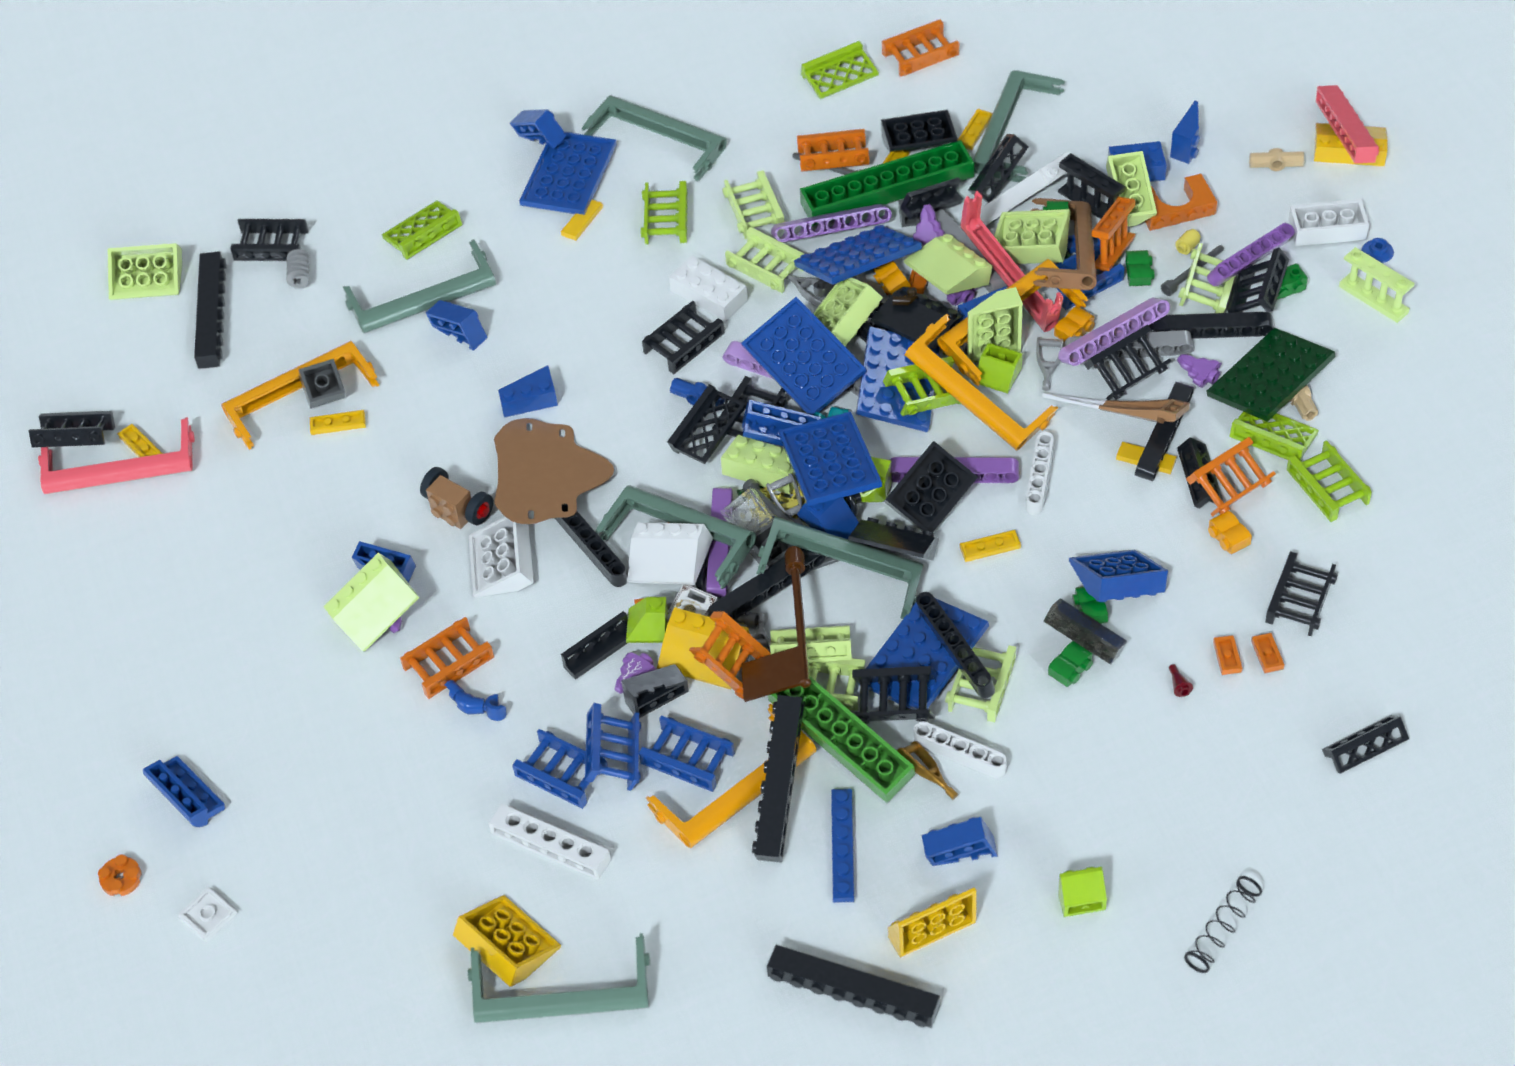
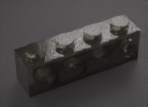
M1061 598L1051 606L1043 621L1110 665L1119 657L1127 643V640Z

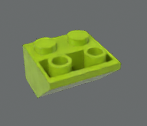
M988 343L978 364V369L982 372L980 385L1008 394L1022 369V353Z
M1087 867L1084 870L1078 871L1068 870L1059 874L1058 897L1064 917L1106 910L1107 897L1102 867Z

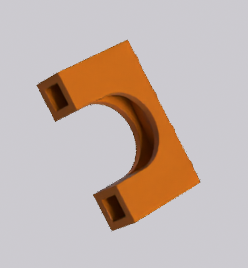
M1202 174L1185 177L1184 191L1190 201L1181 206H1170L1163 203L1151 186L1157 215L1149 218L1145 223L1148 229L1152 231L1215 215L1217 200Z

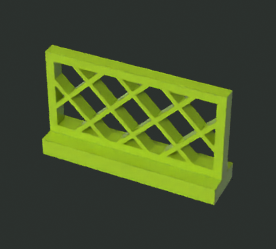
M860 40L801 64V76L803 79H807L820 99L878 76L879 72L862 49L863 45ZM862 56V58L864 59L863 62L854 60L855 58ZM848 63L850 65L849 68L840 67V64ZM852 65L860 66V71L852 70ZM863 68L871 69L872 72L864 73L862 72ZM828 69L835 70L834 74L826 73L825 71ZM838 71L846 73V76L842 77L836 74ZM853 74L858 77L856 79H849L848 75ZM814 75L821 76L819 80L811 78ZM823 77L831 78V83L823 82ZM834 80L843 81V84L835 85L833 82ZM819 87H828V90L821 92Z
M436 200L381 235L384 240L402 252L403 257L407 260L462 226V222L457 210H450ZM437 207L439 208V211H432ZM431 216H437V218L429 219ZM409 233V236H402V234Z
M1242 412L1239 418L1232 422L1229 437L1241 442L1250 437L1254 442L1251 446L1286 460L1295 455L1299 461H1302L1303 455L1319 432L1318 429L1277 413L1271 418L1275 422H1266L1245 412ZM1262 420L1263 423L1256 424L1254 421ZM1285 425H1289V426H1292L1293 428H1292V429H1285L1284 426H1285ZM1279 426V428L1281 429L1278 431H1273L1272 427ZM1302 432H1307L1311 435L1303 436ZM1296 433L1298 437L1291 438L1289 434Z

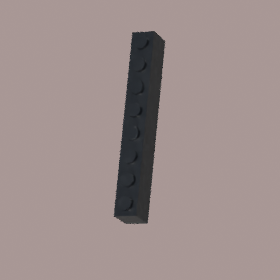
M220 251L199 254L194 352L198 369L220 367V359H223L221 349L223 337L221 333L224 332L222 322L224 320V311L222 307H225L223 294L226 292L223 281H226L224 268L227 267L226 259L222 258Z
M778 695L777 702L773 703L772 711L775 717L774 721L770 723L771 741L767 743L769 758L764 763L766 778L761 783L763 799L758 803L760 819L755 824L757 840L753 841L752 853L760 861L782 863L805 706L802 697Z
M777 944L767 964L768 977L774 981H784L796 988L803 987L818 995L825 994L831 996L837 1001L844 1000L859 1008L866 1007L872 1009L878 1014L885 1013L900 1021L914 1022L919 1027L932 1028L940 1008V995Z

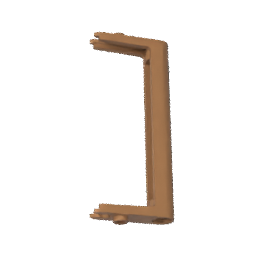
M1033 199V203L1046 206L1047 201H1068L1070 219L1074 220L1077 270L1038 268L1035 274L1039 276L1046 275L1048 279H1037L1033 281V284L1040 287L1078 290L1093 289L1097 281L1090 204L1084 201ZM1035 208L1031 211H1039V209Z

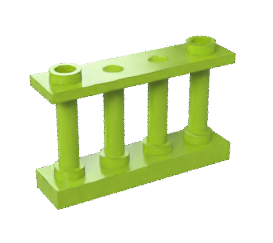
M679 181V188H676V190L650 191L649 183H645V190H642V200H645L644 227H641V238L645 239V245H649V236L676 234V236H679L680 243H687L688 192L686 181ZM677 197L679 199L672 203L650 204V198ZM676 209V211H679L676 215L650 216L651 210ZM649 223H679V225L672 228L649 229Z
M952 356L941 358L949 366H953L954 360ZM915 364L888 370L883 380L886 387L896 386L905 404L900 413L901 416L914 415L918 412L961 404L949 393H944L940 385ZM920 379H928L936 393L935 396H927L919 381ZM903 383H912L920 399L912 401Z
M1327 440L1323 442L1322 453L1302 462L1295 455L1288 458L1287 471L1330 522L1337 520L1339 508L1359 498L1365 505L1370 503L1372 494L1370 487L1363 483L1338 454L1336 448L1331 446ZM1323 460H1327L1332 465L1314 475L1306 469ZM1336 472L1343 478L1325 488L1317 482ZM1348 485L1354 491V493L1337 501L1329 496V494Z

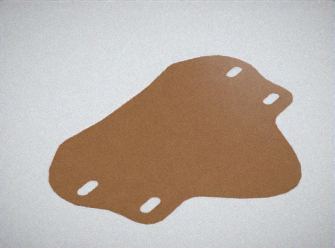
M522 418L508 422L494 437L498 456V485L494 503L506 518L516 523L536 524L551 518L573 516L577 511V497L603 484L614 473L613 465L606 458L575 444L574 431L568 425L550 424L536 419ZM527 423H531V424H532V430H531V431H528V430L526 429V424H527ZM560 429L565 430V437L559 436ZM564 503L568 505L567 512L562 511V504ZM530 510L534 511L533 519L528 518V511Z

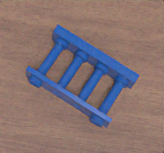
M1099 242L1094 244L1095 261L1100 256ZM1076 254L1055 265L1059 269H1077ZM1120 263L1112 267L1110 271L1096 274V286L1091 290L1081 291L1088 299L1123 281L1125 267ZM1056 288L1063 296L1062 307L1065 310L1075 306L1065 294Z
M592 704L586 717L585 781L593 782L596 776L600 774L627 780L628 791H631L635 784L639 783L641 773L638 772L639 732L641 730L639 713L635 712L631 720L626 721L605 716L601 713V704ZM601 723L628 729V738L603 732ZM604 740L628 746V754L603 749L600 746V741ZM600 757L626 762L627 771L602 766Z
M661 715L659 720L661 730L663 731L652 749L641 748L639 751L640 764L713 792L717 786L716 777L713 773L724 754L731 757L735 755L734 743L726 738H719L677 722L674 718H667ZM670 733L679 736L680 739L670 756L659 753ZM688 740L698 743L688 763L677 760ZM706 747L716 750L717 752L706 770L695 767Z
M538 729L537 734L540 744L527 762L515 760L512 764L515 776L583 809L587 804L584 791L590 782L585 781V777L575 787L567 784V782L580 764H585L586 751L556 737L549 731L545 732ZM547 747L556 750L557 752L544 770H538L533 767ZM564 755L574 759L561 778L557 779L550 775ZM600 757V763H602V766L608 767L607 761L603 757Z

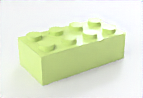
M737 435L721 457L723 475L743 481L753 479L759 486L766 487L767 483L771 484L791 473L796 484L798 483L785 449L782 447ZM792 483L776 489V491L790 495L794 488Z

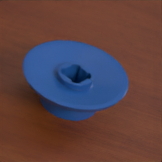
M1374 238L1366 242L1361 251L1381 263L1388 262L1394 256L1392 246L1383 238Z

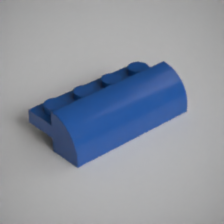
M749 400L742 422V436L783 446L778 430L820 420L821 417Z
M178 756L165 763L158 760L143 768L144 776L192 826H206L210 817L225 810V804Z

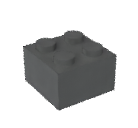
M334 359L299 369V378L310 409L345 398V390Z
M773 521L756 532L755 544L749 552L759 564L762 557H759L758 554L761 545H766ZM778 540L775 541L765 570L784 559L786 550L793 545Z

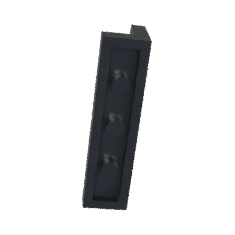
M1006 134L968 191L972 194L979 191L983 200L987 203L992 201L1029 146L1016 135ZM1016 143L1022 147L1018 154L1013 152V147ZM1010 157V166L1004 168L1003 161L1005 158ZM1000 171L1001 179L999 182H994L993 175ZM991 185V193L987 197L982 191L986 186Z
M957 177L906 194L900 209L912 220L920 217L924 205L930 204L935 212L962 203L963 197L956 190L961 180Z
M1191 437L1177 447L1186 478L1211 461L1206 444ZM1210 472L1207 474V480L1223 501L1216 476ZM1196 481L1190 485L1187 482L1194 507L1200 509L1209 501L1214 503L1201 483L1198 484Z
M622 611L561 654L564 669L575 680L627 644V614Z
M1390 715L1323 748L1322 751L1325 757L1332 758L1337 773L1341 774L1409 740L1401 717ZM1398 727L1401 737L1394 740L1390 736L1392 730ZM1379 736L1384 738L1380 748L1373 747L1375 738ZM1361 745L1366 746L1367 749L1364 756H1357L1358 747ZM1343 754L1349 755L1347 764L1341 766L1338 756Z

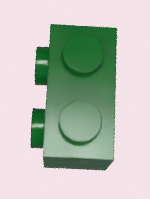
M1298 263L1287 266L1277 300L1306 290L1308 277Z

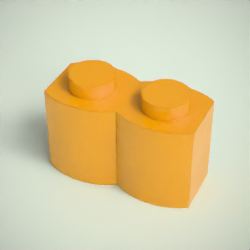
M894 261L873 269L876 273L873 277L878 284H883L881 288L887 296L889 294L892 295L894 291L902 287L911 286Z
M1075 306L1066 317H1063L1055 325L1054 336L1063 339L1064 342L1069 337L1083 336L1094 328V316Z
M1227 511L1209 520L1208 532L1211 537L1220 541V546L1224 551L1233 554L1251 545L1252 536L1232 512Z

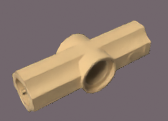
M1273 148L1266 153H1250L1249 155L1250 168L1270 167L1272 171H1280L1284 167L1304 165L1303 152H1283L1280 148Z
M1306 385L1289 402H1291L1292 406H1296L1302 419L1310 421L1318 415V410L1311 399L1310 389Z

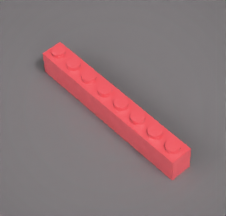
M1338 85L1317 86L1316 103L1355 164L1376 162L1379 146L1376 145L1368 129L1365 128L1358 114L1353 110V106L1350 105L1343 91L1340 90Z

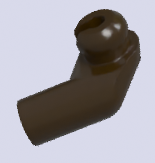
M908 288L905 296H893V305H910L918 297L916 288Z

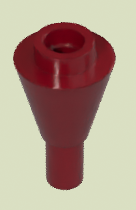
M1175 664L1170 665L1169 670L1172 674L1175 696H1188L1193 690V685L1179 672Z

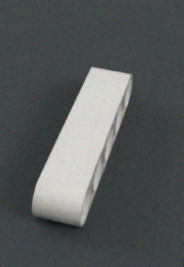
M1047 431L1040 432L1037 435L1026 494V511L1031 515L1040 514L1044 506L1054 444V436Z
M925 721L918 722L914 726V741L918 742L925 750L993 778H1001L1006 774L1007 759L1003 753Z

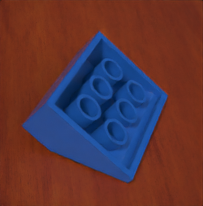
M1135 549L1069 558L1071 566L1087 593L1098 602H1107L1111 599L1123 600L1126 597L1139 598L1141 595L1155 596L1157 593H1163L1166 590L1168 570Z

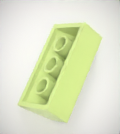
M1143 151L1108 156L1106 163L1108 176L1125 186V191L1118 197L1135 199V207L1127 216V227L1139 225L1157 215Z

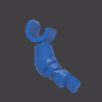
M449 680L445 683V686L450 690L449 697L456 702L458 709L462 712L473 715L484 714L486 711L488 718L493 721L505 719L507 715L506 707L499 705L498 694L489 696L485 701L484 698L467 694L454 680Z

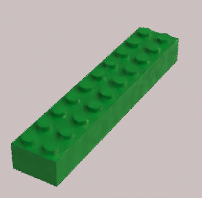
M959 140L958 142H952L800 188V202L808 217L876 204L885 205L904 199L909 192L957 177L961 181L973 178L974 161L962 141ZM817 222L812 224V226L818 225Z

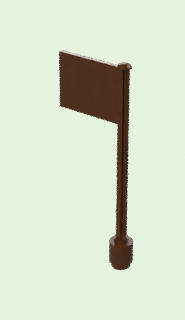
M797 546L789 547L784 556L786 572L792 575L798 646L741 664L745 702L797 686L807 688L811 685L800 574L805 570L803 551Z

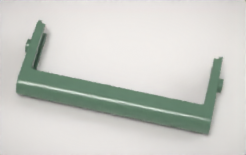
M1018 70L1010 72L974 156V172L976 174L981 172L999 146L1022 90L1026 89L1060 95L1065 90L1060 87L1056 88L1053 85L1060 86L1065 84V81ZM1003 162L1004 168H1008L1010 166L1009 163ZM1016 165L1006 180L1021 182L1026 177L1015 174L1027 175L1026 167ZM1000 171L993 175L994 178L1001 179Z
M609 95L598 109L589 116L581 129L583 131L588 129L584 135L593 136L610 117H615L703 150L705 152L693 166L694 173H696L694 176L695 181H699L712 168V165L723 153L727 144L725 137Z
M472 239L469 242L473 250L471 253L479 269L365 311L361 309L350 286H343L347 299L345 301L348 310H352L362 332L366 333L426 311L439 300L450 302L494 286L496 281L486 261L487 257L484 250L481 251L476 241Z
M631 485L624 488L596 529L597 534L603 532L600 536L602 540H608L631 509L669 523L705 524L713 540L732 547L715 573L716 581L719 582L722 589L726 587L733 575L738 572L739 566L756 541V533Z
M774 517L766 545H761L758 554L762 558L756 574H764L773 545L778 540L907 582L908 588L900 618L904 619L910 613L912 606L916 603L917 595L915 594L923 564L780 517Z
M640 933V937H635L637 985L633 987L484 999L481 954H479V951L471 948V968H468V980L472 981L474 1022L481 1023L649 1008L646 966H650L649 953H645L643 933Z

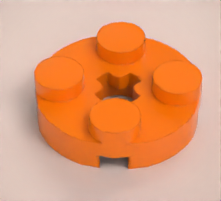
M124 854L109 860L98 871L99 883L102 889L111 896H114V894L124 896L133 892L139 886V879L142 875L138 863ZM123 873L124 877L122 879H115L118 874Z

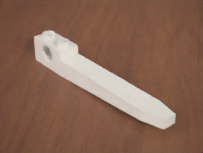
M1068 152L1060 155L981 207L980 219L985 226L1000 217L1002 212H1008L1067 173L1059 168V162L1069 155Z

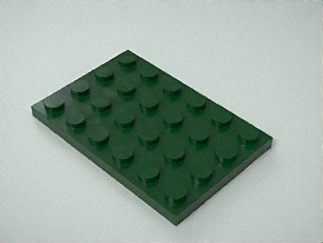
M1274 328L1206 391L1207 396L1268 422L1335 358V351Z

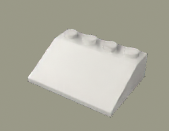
M504 517L469 535L472 588L475 598L519 591L534 583L528 524L516 523Z
M637 523L631 538L627 582L695 585L713 540L705 524Z

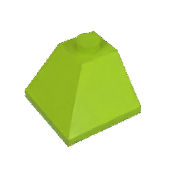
M646 597L629 608L626 643H663L668 617L666 597Z

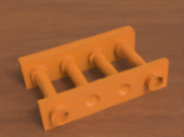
M939 19L883 40L882 54L884 57L894 55L899 62V76L902 77L959 55L958 40L952 43L947 41L943 36V22ZM937 38L943 46L935 49L929 41ZM923 44L928 52L920 54L914 46ZM906 49L913 55L912 58L907 60L900 54L901 51Z
M865 129L797 136L798 153H804L800 155L801 171L869 164V149L862 148L866 147Z
M1118 197L1093 228L1092 237L1100 239V256L1095 261L1096 269L1110 271L1136 237L1135 233L1127 232V216L1135 207V199Z
M1250 437L1186 478L1190 485L1196 481L1198 484L1201 483L1218 507L1210 513L1212 517L1217 513L1221 515L1230 510L1229 506L1260 485L1262 488L1266 487L1272 482L1271 478L1276 475L1273 471L1266 476L1250 455L1248 447L1254 443ZM1239 454L1240 457L1242 456L1259 479L1258 482L1253 485L1250 483L1235 462L1236 455ZM1222 464L1229 465L1244 486V491L1239 494L1236 492L1221 471ZM1208 473L1215 474L1232 499L1225 503L1221 500L1207 480Z
M714 611L710 619L715 622V628L703 647H691L689 651L695 655L694 658L698 662L704 663L735 690V694L739 698L744 699L743 683L736 678L737 673L742 667L741 664L746 661L749 655L758 659L771 655V653L726 612ZM725 631L729 639L715 660L708 652L720 633ZM735 643H738L742 646V652L730 671H728L722 664Z
M466 617L454 622L450 627L400 657L404 671L413 668L423 679L424 682L421 684L424 694L428 699L446 689L445 683L449 680L456 682L494 658L492 646L488 642L479 645L469 634L470 626ZM461 636L473 649L466 655H462L452 643ZM443 647H446L457 660L449 666L435 653ZM427 657L440 670L433 676H430L419 664V662Z

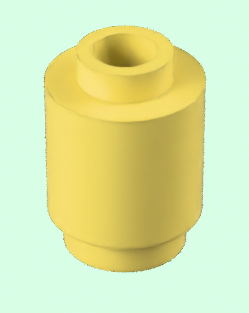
M1194 229L1187 230L1175 243L1177 251L1181 254H1189L1200 242L1201 236L1199 232Z

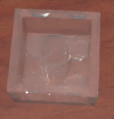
M753 488L747 489L720 511L727 522L755 533L772 522L775 517L774 513Z

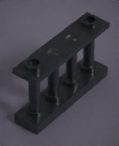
M1072 153L1059 162V168L1067 172V183L1058 189V193L1071 201L1087 202L1091 206V213L1100 219L1112 206L1115 199L1125 191L1124 185ZM1074 177L1081 181V187L1074 184ZM1088 186L1094 189V195L1087 192ZM1101 194L1108 197V204L1101 200Z
M238 219L237 222L242 233L240 244H231L230 250L234 261H287V254L290 251L301 249L300 244H298L300 234L309 233L306 219ZM250 233H259L257 244H247ZM267 233H276L274 244H264ZM283 233H293L291 244H281Z
M1280 247L1273 249L1270 260L1251 265L1238 274L1227 308L1228 313H1239L1257 306H1262L1267 313L1274 310L1289 262V258ZM1267 269L1266 273L1254 276L1255 272ZM1263 281L1262 286L1250 289L1252 284ZM1259 294L1258 299L1246 302L1248 297Z
M691 301L642 340L643 353L647 354L654 349L667 359L669 371L675 374L725 334L724 323L719 318L709 323L697 314L696 304L694 301ZM693 319L705 329L697 333L685 325V323ZM680 329L693 339L688 343H684L672 334ZM667 339L680 349L672 354L659 344Z
M1148 324L1084 363L1087 370L1093 367L1098 369L1112 390V393L1106 398L1107 400L1121 398L1125 395L1124 391L1156 372L1158 374L1163 373L1168 369L1167 365L1172 362L1169 358L1162 363L1148 342L1147 334L1152 331ZM1133 343H1141L1156 367L1147 371L1132 348ZM1121 350L1127 352L1141 376L1133 380L1118 357V352ZM1109 359L1113 361L1126 381V385L1118 388L1103 365L1105 364L1104 360Z
M747 376L743 378L732 396L746 405L748 403L746 402L747 398L751 396L772 402L771 405L782 408L785 407L787 402L783 388L775 396L754 389L752 378ZM739 406L729 407V412H735ZM726 408L722 411L720 416L727 414ZM740 415L736 422L742 423L744 416ZM728 419L719 421V427L725 426L728 423ZM731 428L727 435L733 437L737 435L742 436L743 432ZM713 434V439L715 440L717 434Z
M112 411L41 413L39 415L41 429H29L28 432L32 448L104 445L103 431L114 430L115 423Z
M1290 551L1269 604L1265 623L1273 625L1275 618L1283 617L1310 625L1308 636H1312L1314 629H1319L1321 623L1319 615L1331 584L1335 585L1338 576V573H1335L1336 564H1332L1329 573L1299 564L1300 562L1296 561L1298 553ZM1300 572L1324 579L1326 582L1324 587H1319L1294 579L1292 573ZM1287 587H1295L1318 594L1320 598L1317 603L1290 595L1286 589ZM1281 602H1289L1313 609L1315 612L1311 618L1284 610L1280 605Z
M931 666L852 670V678L860 684L859 712L852 713L865 724H869V721L916 719L919 722H927L928 719H935V714L930 709H927V682L929 680H936V671ZM917 680L919 682L918 710H907L908 683ZM897 681L899 683V710L887 711L888 684ZM872 682H878L880 684L879 711L868 712V685Z

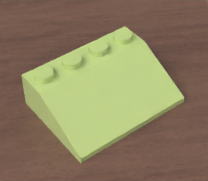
M1070 209L1002 212L994 237L1016 264L1042 263L1046 259L1051 260L1053 263L1063 262L1068 244Z
M950 234L935 237L925 244L921 250L914 252L904 259L906 265L946 295L986 286L990 282L992 265Z
M177 243L108 248L109 300L179 295L182 273V248Z
M848 278L835 284L813 314L846 347L851 338L857 334L861 325L868 320L871 312L878 307L883 297L869 284L854 278Z
M1016 287L997 291L968 312L967 357L973 363L980 361V357L988 343L1021 352L1023 303Z
M377 553L323 607L341 629L365 652L419 599V596L392 561Z

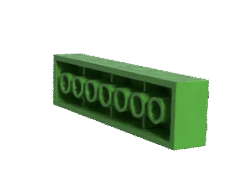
M810 676L811 685L807 688L797 686L768 695V700L772 704L777 702L778 695L802 697L805 706L801 729L886 803L915 776V767Z

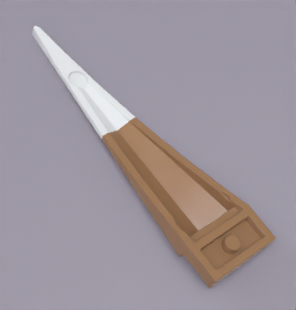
M1042 392V397L1161 424L1164 421H1176L1189 410L1190 406L1188 402L1174 399L1113 401Z

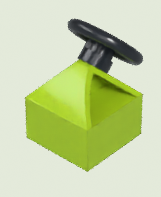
M871 457L882 481V487L843 497L855 517L858 515V503L883 502L887 498L892 485L891 460Z

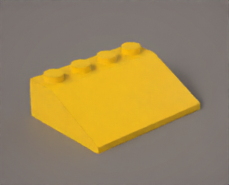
M1316 123L1314 161L1355 164L1331 125ZM1365 126L1376 145L1379 146V154L1376 156V162L1356 164L1385 166L1388 140L1386 128Z
M674 607L667 624L657 669L675 664L684 677L732 689L704 663L698 662L694 658L695 655L689 651L691 647H703L715 628V622L708 616ZM741 626L750 634L748 627ZM725 631L720 633L708 652L715 660L729 639ZM735 643L722 664L728 671H730L742 652V646L738 643Z
M975 887L960 894L951 895L947 900L941 903H934L926 910L914 912L902 921L893 922L888 927V938L899 957L901 958L976 923Z
M505 895L458 916L453 936L470 952L471 948L479 951L481 961L509 987L525 980L561 948V944Z

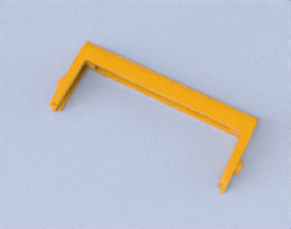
M1046 259L1006 289L1016 287L1021 300L1024 301L1041 288L1033 284V281L1048 279L1046 275L1039 276L1035 274L1038 268H1059L1051 260ZM1058 288L1078 308L1081 306L1086 307L1083 300L1087 302L1088 299L1081 290ZM966 317L937 339V343L948 357L952 356L959 371L966 375L975 385L979 386L982 372L959 348L968 341V317Z
M945 314L935 324L931 323L927 327L925 333L908 348L905 356L1012 448L1018 451L1040 429L1042 431L1046 429L1058 407L1051 405L1026 428H1022L927 347L947 328L945 324L950 318H948V314Z
M349 341L222 403L221 406L234 427L233 431L236 437H241L250 450L254 444L250 440L251 436L240 418L303 388L299 378V369L334 359L337 370L350 364H355L370 385L378 387L380 385L376 380L377 376L371 362L367 363L354 343Z
M769 704L768 711L771 716L768 718L770 721H774L773 704ZM802 731L796 767L817 751L814 743ZM764 763L685 823L654 795L646 797L649 802L647 806L655 814V818L660 824L664 823L688 848H692L762 794L761 783L766 778Z

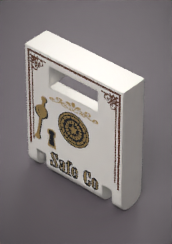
M683 584L668 611L667 624L674 607L710 617L707 610L719 599L690 585ZM693 594L706 599L704 604L691 599Z

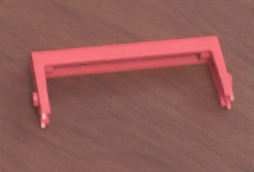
M976 191L974 199L966 196L964 200L961 228L1009 287L1025 274L981 221L982 195L979 191ZM1036 291L1022 301V305L1044 332H1048L1058 323L1063 296L1058 292L1053 304L1051 299L1047 298L1045 300Z
M188 417L181 419V450L176 452L53 471L52 449L49 450V447H41V455L38 456V461L41 466L40 480L43 493H56L192 471V442H195V437L191 430V425H189Z

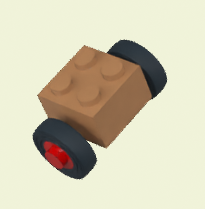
M440 467L431 468L425 474L420 485V493L428 499L431 513L436 518H441L449 525L456 526L459 529H462L468 522L473 525L482 524L492 511L494 500L491 495L481 491L471 498L470 491L449 480L447 471Z

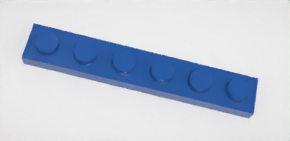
M831 789L833 903L854 902L852 789Z

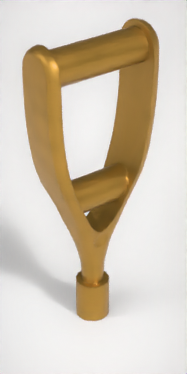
M914 741L911 745L897 749L903 757L914 765L916 774L942 787L952 800L958 796V793L944 781L935 760L918 742ZM914 752L923 761L927 768L920 764L910 754Z

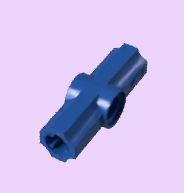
M674 378L671 382L670 393L686 398L691 405H694L707 386L701 382L692 384L685 380ZM719 398L715 406L724 404V399Z

